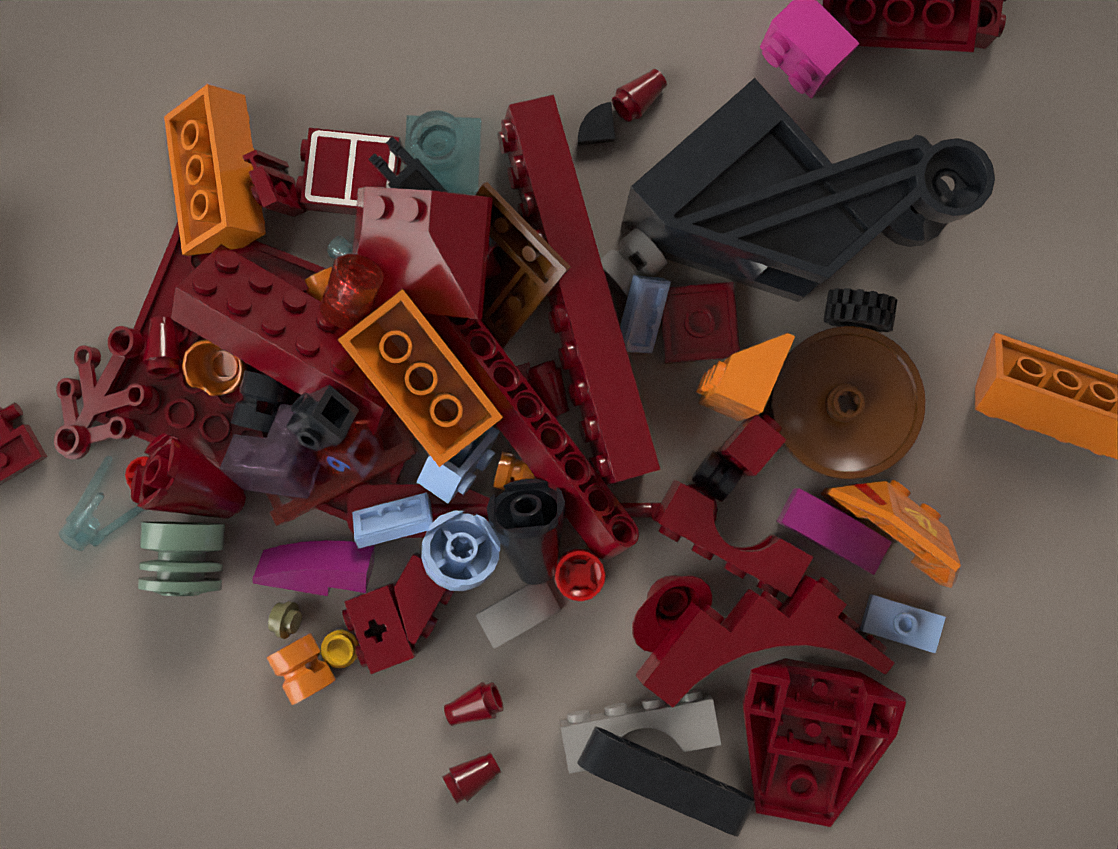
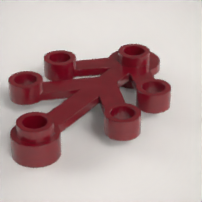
M118 326L110 332L108 347L113 355L98 382L96 380L95 368L101 361L100 351L95 347L86 345L79 346L76 349L74 362L79 369L80 381L72 378H62L56 386L57 396L61 399L64 425L56 431L54 445L56 450L65 458L74 460L83 458L87 455L93 443L111 438L127 440L132 437L135 426L128 417L115 416L109 420L108 424L92 427L100 414L130 405L146 407L152 401V390L144 384L133 383L126 390L110 394L129 358L136 357L144 349V338L138 330ZM89 353V359L86 362V355ZM71 385V392H70V394H69V393H68V389H69V386ZM140 390L141 397L137 400V393ZM83 396L84 408L79 415L76 401ZM122 423L123 429H122V432L120 433V432H119V426H120V424Z

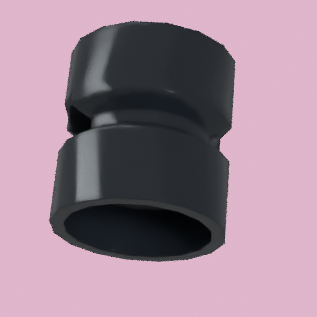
M244 371L239 390L244 397L242 401L236 402L231 423L280 436L285 417L281 411V406L288 404L292 389L270 376ZM257 400L268 403L264 413L256 412Z

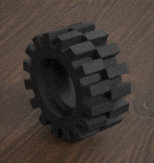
M830 289L827 296L824 322L838 327L855 326L879 333L893 331L898 299L885 293L867 292L864 289Z

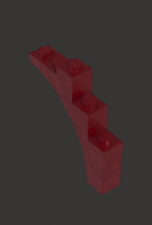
M805 575L797 585L793 595L788 597L783 604L765 590L759 595L753 590L748 589L726 618L708 604L703 609H700L691 602L635 675L646 688L674 708L695 684L720 666L746 654L773 647L808 645L833 649L861 659L885 675L895 662L884 654L888 649L884 644L870 634L864 639L856 632L859 625L842 612L847 604L836 596L840 590L822 576L816 581Z

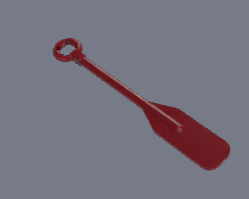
M364 484L352 489L348 495L347 523L348 528L354 534L352 512L426 492L431 503L433 522L440 515L455 510L463 511L464 514H471L473 516L478 514L488 521L487 505L490 498L469 489L464 495L458 492L448 504L420 484ZM688 484V487L714 501L713 517L715 522L718 513L716 499L711 496V492L705 487ZM661 502L620 504L631 518H653ZM427 531L401 538H424Z

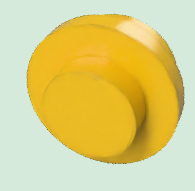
M335 630L329 633L322 641L321 655L324 661L334 668L348 667L357 659L355 646L359 645V642L351 632Z

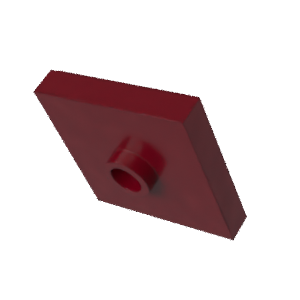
M734 282L669 287L661 318L665 364L727 359L732 354L740 352Z

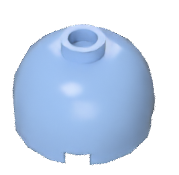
M455 510L440 515L429 525L422 541V563L427 575L437 585L450 591H467L480 586L493 574L499 560L500 541L490 523L484 517L478 514L475 516L464 514L463 511Z

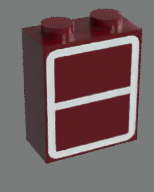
M309 128L308 139H303L301 142L300 158L302 162H305L303 176H298L297 198L310 211L356 215L357 191L359 188H390L387 185L389 182L368 160L374 153L384 159L396 176L401 172L402 161L389 150L386 144L391 137H394L404 148L400 137Z

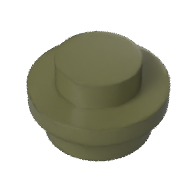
M292 601L278 602L273 607L268 619V629L274 632L276 637L287 639L291 634L297 632L302 620L298 604Z

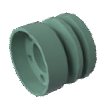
M175 521L141 522L140 547L158 552V559L139 563L140 570L157 571V576L138 578V589L152 591L164 596H198L206 592L222 590V580L205 577V572L223 571V564L206 560V553L224 549L225 524Z

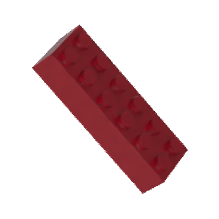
M220 244L176 287L171 315L172 320L300 395L305 392L311 394L327 385L332 386L359 409L352 425L374 437L393 412V408L338 341L340 337L358 323L233 250Z

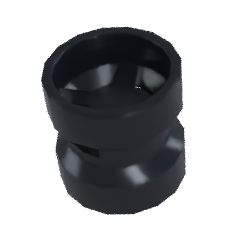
M712 450L696 469L690 480L698 486H706L711 490V496L719 502H723L735 488L743 472L735 466L728 467L723 462L722 456Z

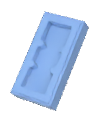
M633 275L620 326L627 352L652 354L671 284L670 281L659 277Z
M427 492L352 512L354 538L358 548L427 531L429 525L433 522L431 503Z
M870 594L860 630L936 653L946 617Z

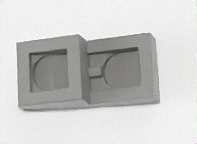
M547 582L538 585L528 584L510 594V596L478 612L476 617L493 649L551 617L559 612L561 608Z

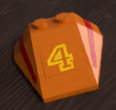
M891 480L890 483L887 481H874L824 488L821 495L850 517L868 518L913 552L915 556L910 563L936 583L952 588L956 583L961 564L948 527L938 521L941 515L935 509L925 503L919 506L908 498L911 492L902 484Z

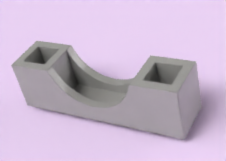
M701 689L689 690L674 708L660 697L655 696L643 699L641 706L627 708V703H617L604 707L605 712L590 715L589 710H580L568 713L567 719L561 720V732L569 774L586 771L577 764V761L596 726L621 737L640 728L657 729L671 736L683 752L721 745L713 699L709 693L702 694Z

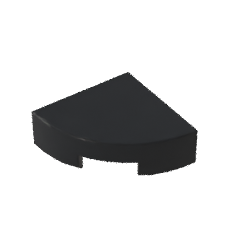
M611 102L596 106L584 117L578 132V145L615 142Z

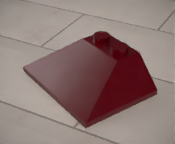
M381 187L359 188L357 191L349 305L379 308L403 289L421 313L482 319L493 198L431 190Z

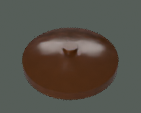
M855 326L826 329L799 343L787 355L770 395L771 417L782 427V431L779 434L786 439L783 444L786 450L794 459L818 474L838 479H856L872 476L896 464L915 443L921 431L925 415L926 399L923 382L917 367L909 355L887 336L867 328Z

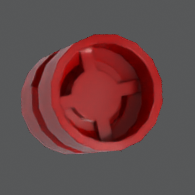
M576 548L567 551L560 557L556 566L555 580L558 589L564 596L574 601H585L592 599L601 591L605 582V571L602 562L593 552L587 549Z

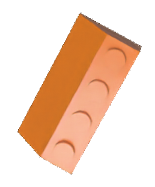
M206 84L164 116L182 255L187 256L211 253L220 244L229 249L243 248L266 234L262 206L257 203L251 191L253 181L249 171L253 170V166L251 163L245 162L242 157L254 150L246 97L243 94Z
M403 289L338 339L439 467L503 418Z
M995 332L991 338L975 386V410L982 412L988 417L1011 422L1025 430H1033L1054 437L1060 442L1071 443L1088 449L1097 455H1105L1118 460V375Z
M786 333L734 353L723 362L718 361L716 365H713L711 369L709 368L702 375L696 389V393L701 394L698 404L736 421L762 413L795 336Z

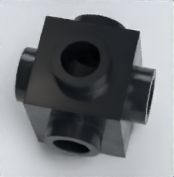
M327 385L311 394L303 393L291 407V412L294 414L286 428L297 436L298 441L302 445L314 451H319L330 445L337 446L345 439L359 409L332 386Z

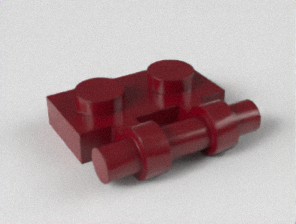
M15 402L4 409L0 407V485L47 458L30 425L23 424L16 429L13 428L12 421L23 415L22 409Z

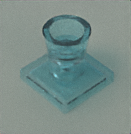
M440 110L429 111L421 116L407 115L405 150L414 159L418 158L449 193L475 195L479 190L481 118L454 117L450 113ZM446 146L442 151H436L437 148Z

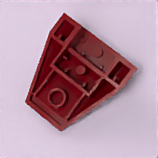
M784 658L751 669L743 700V711L754 800L756 801V813L831 827L896 738L907 703L905 697L861 672Z

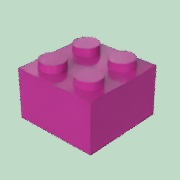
M793 0L771 21L760 48L763 50L764 58L770 65L775 68L780 67L789 76L788 80L797 92L801 94L806 93L812 99L843 69L860 43L817 0Z

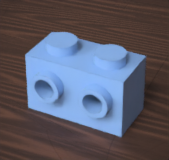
M493 426L490 427L441 467L429 455L417 483L448 504L458 492L464 495L477 477L473 474L476 469L483 472L493 459L495 453L490 449L500 431Z

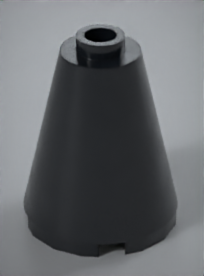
M541 479L513 481L504 485L505 491L495 497V493L490 497L487 505L488 521L520 579L531 585L543 584L549 581L556 571L566 511L565 500L562 491L558 488L557 491L549 488L547 481Z

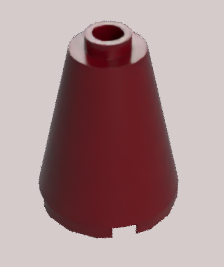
M166 433L157 436L144 451L145 454L150 455L145 466L138 464L135 469L131 484L132 502L138 503L137 506L144 510L229 519L234 514H238L245 504L246 496L242 484L176 436Z

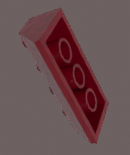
M823 0L822 6L860 43L858 46L974 52L982 0Z

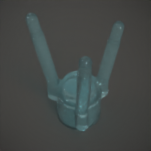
M109 455L104 458L76 507L65 519L67 523L58 532L60 538L75 550L83 551L89 543L97 547L106 536L144 510L136 506L102 530H97L100 522L92 514L105 495L99 492L89 504L88 502L112 462V457Z

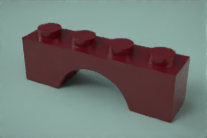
M673 480L652 520L661 524L658 530L659 533L677 543L681 536L694 543L691 548L693 552L709 561L712 560L714 555L727 561L724 569L742 579L745 578L747 573L759 579L756 587L767 591L774 597H777L779 591L789 597L793 595L813 556L772 534L751 546L737 547L729 545L722 539L716 529L713 517L714 501L687 485Z

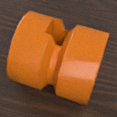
M311 633L266 657L275 675L284 677L285 681L282 688L291 705L313 695L336 680L326 661H319L318 656L321 650Z

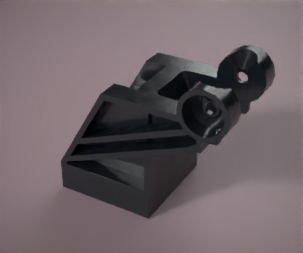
M754 78L630 187L622 221L631 231L634 228L642 231L657 246L667 260L799 302L816 286L829 279L881 232L895 244L906 247L921 246L931 241L941 233L948 223L963 219L985 204L992 194L995 174L993 164L988 155L975 143L954 138L942 140L932 146L924 136L917 134L911 139L896 141L832 164ZM948 176L953 179L955 184L953 191H951L948 184L941 177ZM912 205L913 208L920 214H915L914 212H912L910 206Z

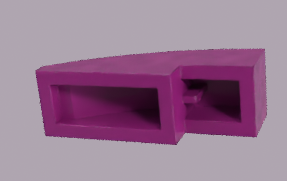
M793 488L776 522L806 537L807 540L872 575H875L892 543L864 524L800 488Z
M324 540L297 542L265 549L256 567L252 583L328 596L331 587L366 593L374 567L375 545L358 548L356 542Z

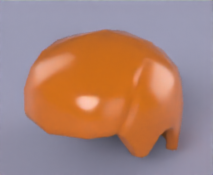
M207 339L195 342L185 352L182 364L187 383L191 387L204 390L211 396L234 392L241 385L244 371H247L248 363Z

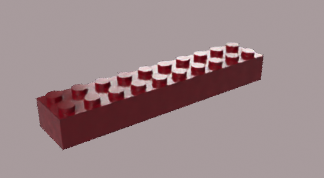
M554 94L510 104L505 118L501 120L502 127L497 136L502 154L508 153L511 167L507 169L510 185L513 190L518 189L522 202L518 203V213L571 267L547 296L552 311L548 312V319L552 332L554 334L559 333L562 348L558 349L559 359L564 370L569 369L573 383L568 386L570 398L573 405L580 408L583 418L582 421H579L581 437L584 443H590L593 457L589 458V463L606 485L661 470Z

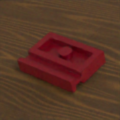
M257 149L242 156L245 162L251 163L253 166V170L249 171L253 181L251 191L260 206L292 217L307 211L296 196L294 178L286 175L284 169L289 167L286 161Z

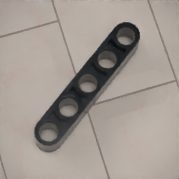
M597 726L594 727L577 761L581 768L601 779L736 837L740 835L756 802L751 796L733 786Z

